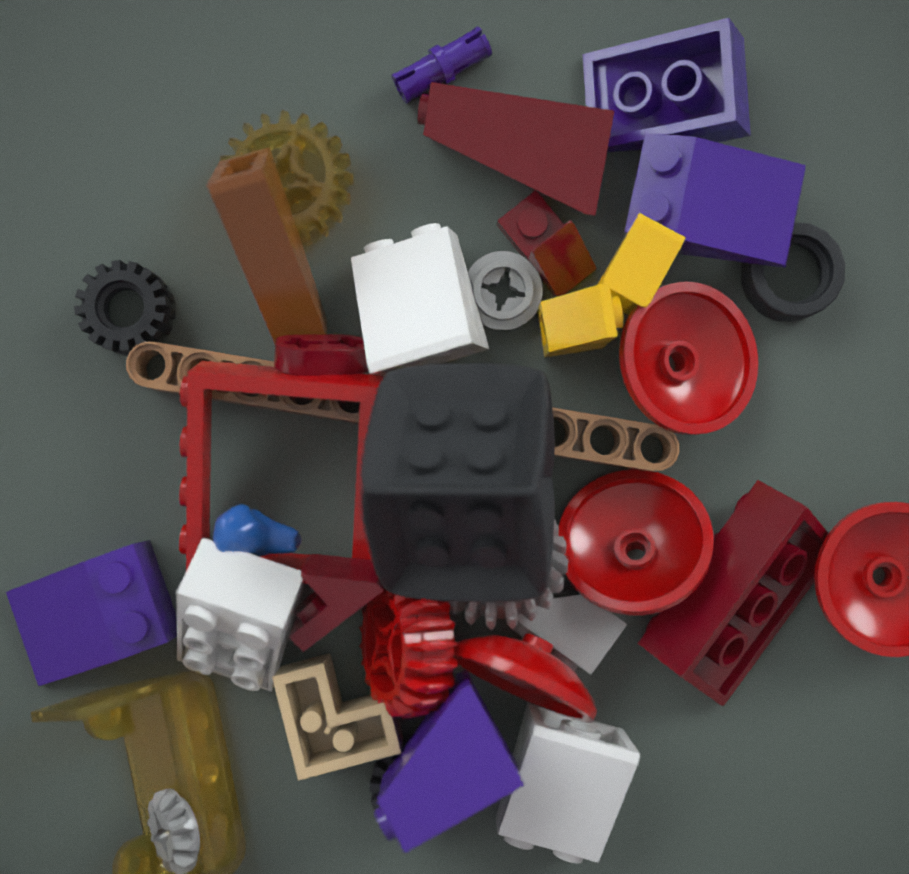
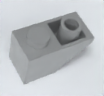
M575 589L560 591V594L552 593L553 604L549 610L536 606L537 617L533 622L523 614L517 615V625L513 628L514 631L522 637L525 633L548 641L554 646L551 651L552 655L560 659L574 672L579 666L590 675L627 626L618 616L592 604Z

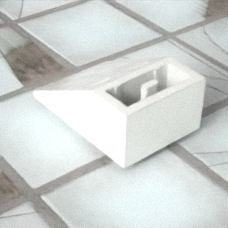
M203 538L177 591V660L183 662L186 668L195 673L209 675L214 672L231 678L235 685L243 689L258 691L261 688L272 692L274 687L272 676L280 668L295 617L294 611L298 607L304 582L301 571L246 552H220L216 548L214 541Z

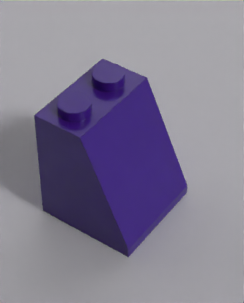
M467 669L455 676L454 686L448 688L449 696L447 700L440 704L437 711L428 713L402 748L401 753L396 756L382 775L380 791L377 796L380 807L375 809L374 813L385 837L389 841L397 838L404 853L524 786L517 762Z

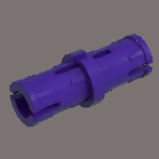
M477 26L443 47L437 44L428 49L429 54L391 74L400 96L403 95V101L407 104L428 91L431 82L449 85L456 81L455 75L491 57L492 49L485 34L481 35L482 29Z

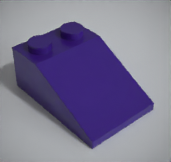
M730 18L583 54L586 106L614 110L607 152L642 150L645 133L698 137L714 142L751 136L744 37Z
M645 133L624 232L625 234L628 233L636 217L641 213L685 237L678 254L786 268L806 165L698 137Z
M150 540L127 545L6 592L38 687L165 644L177 637V615Z

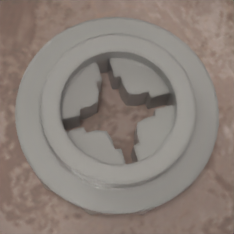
M496 251L482 256L470 267L468 275L484 326L489 327L493 331L515 330L533 318L542 300L543 287L537 269L528 259L514 252ZM504 272H508L509 289L516 291V294L523 295L524 297L507 298L505 305L501 307V311H497L496 295L488 292V289L481 288V286L487 288L489 286H498L500 279L504 277Z
M167 788L154 793L153 800L148 805L150 818L147 822L151 829V841L154 842L156 847V855L159 859L163 860L164 868L167 871L174 872L175 874L187 873L195 868L200 850V835L196 818L188 802L175 790Z

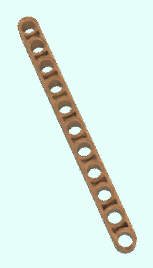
M142 342L129 352L126 359V370L129 377L138 385L160 392L180 395L182 378L188 376V371L201 361L274 367V361L159 342ZM156 355H162L165 360V370L159 378L151 380L147 374L148 361ZM212 390V400L359 424L360 412H346L341 405V400L314 398L311 403L298 405L293 396L259 394L255 397H249L246 392ZM553 408V419L558 420L565 429L564 441L555 447V457L643 471H663L671 467L678 458L680 451L676 435L658 425ZM596 427L608 429L614 437L613 448L606 455L595 452L590 444L591 433ZM647 435L657 437L663 446L661 458L655 463L648 462L641 453V443Z

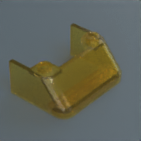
M199 671L178 672L99 689L30 712L32 722L82 720L87 733L97 740H114L124 736L143 834L126 841L119 848L113 861V874H175L174 872L167 871L164 868L163 860L157 857L155 844L151 841V829L147 824L150 818L148 812L149 802L153 800L154 793L167 788L175 790L188 802L199 829L200 850L197 856V863L193 870L184 874H232L239 868L245 856L246 840L216 691L212 680L207 675H203Z

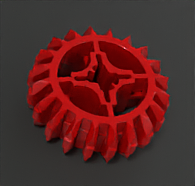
M384 588L383 592L362 608L363 624L359 627L362 633V643L359 647L362 649L363 655L361 665L365 667L366 672L365 683L371 686L373 701L377 700L378 704L384 703L385 709L391 717L413 718L437 711L440 704L444 703L449 696L448 688L454 686L455 679L452 671L458 665L455 659V646L458 643L454 640L453 629L456 623L450 619L449 612L451 606L448 601L407 598L390 593Z

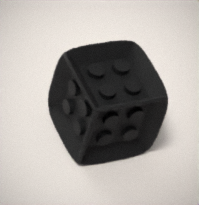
M434 364L404 367L388 372L384 376L375 395L361 461V514L376 574L388 592L419 600L455 602H513L544 595L549 583L553 555L555 499L551 477L554 467L555 439L551 391L543 371L510 364Z

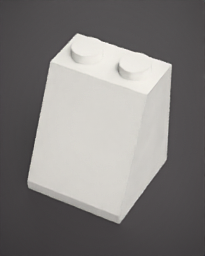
M439 223L424 225L411 231L412 238L394 243L393 239L375 241L364 247V254L351 257L366 360L370 374L385 376L388 372L404 367L442 364L489 350L458 236L448 226L441 228Z
M527 702L513 753L524 786L501 798L496 815L498 835L504 836V840L508 844L517 848L531 850L534 845L551 849L555 856L567 862L580 864L583 862V859L599 863L637 768L640 753L622 728L597 721L592 723L577 721Z

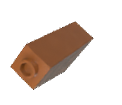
M270 147L220 161L207 186L274 344L278 337L284 335L327 334L328 320Z

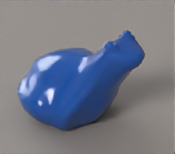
M240 504L230 508L217 518L213 531V541L220 552H246L260 557L268 554L294 553L301 544V535L296 529L278 523L256 509H250L247 505Z

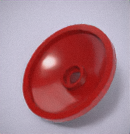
M697 282L671 283L658 288L648 307L644 308L636 304L626 320L619 348L622 377L632 400L652 422L674 433L699 435L724 428L743 412L756 386L758 376L757 346L752 329L745 316L736 304L722 292ZM669 356L674 360V371L670 367Z
M617 471L590 482L571 499L562 514L558 526V536L564 537L566 541V554L564 555L568 559V570L565 576L570 584L592 604L607 611L623 615L653 614L679 604L689 597L701 584L708 572L713 556V529L704 505L684 484L674 478L654 471ZM635 549L645 553L638 560L630 559L627 556L630 551Z
M873 503L858 508L846 515L826 536L819 550L815 565L816 595L827 621L849 643L880 656L906 657L909 656V503ZM878 567H882L885 573L884 580L880 584H876L873 580V573Z
M525 633L522 641L509 637L488 635L457 642L458 644L455 646L457 666L463 670L467 669L471 675L506 693L553 713L581 722H593L597 713L593 698L577 674L560 659L551 654L554 646L548 641Z

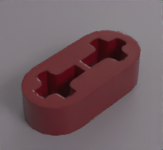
M344 334L284 335L278 337L275 342L274 368L286 374L299 376L363 374L369 371L364 340L359 336Z

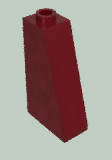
M433 82L430 84L429 95H421L417 121L418 125H424V136L584 214L596 215L614 110Z

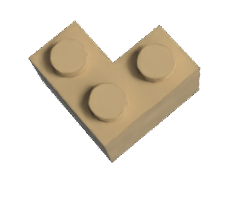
M330 653L283 665L272 676L298 780L401 753L404 737L399 718L391 717L385 709V704H378L377 700L373 701L371 695L343 702Z

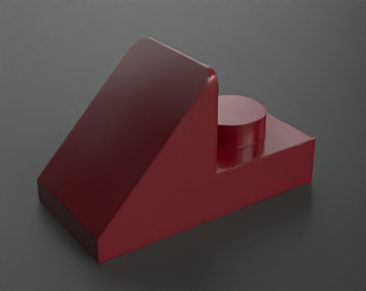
M537 190L497 220L496 225L518 253L533 264L540 275L541 281L554 297L567 294L596 271L597 268L575 224L571 220L563 224Z
M323 554L309 555L301 571V576L315 592L304 599L294 611L297 619L289 638L304 652L383 592L384 587L376 574L372 560Z

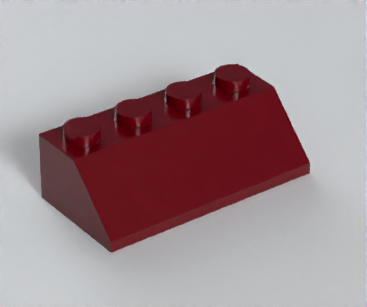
M757 480L750 491L738 500L734 513L720 532L713 536V556L708 572L701 584L685 600L655 615L648 623L645 634L637 644L681 678L724 707L815 582L814 573L817 556L822 543L828 535V531L807 506Z

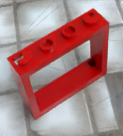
M201 361L190 369L188 376L182 378L180 386V402L182 407H187V426H184L181 431L179 443L181 457L187 458V476L182 478L179 490L180 505L186 507V524L182 526L179 537L180 554L186 555V572L202 539L210 540L212 390L360 402L352 558L372 560L361 514V461L372 406L384 376L369 374L299 376L280 372L272 366ZM268 554L260 557L302 571L310 554Z

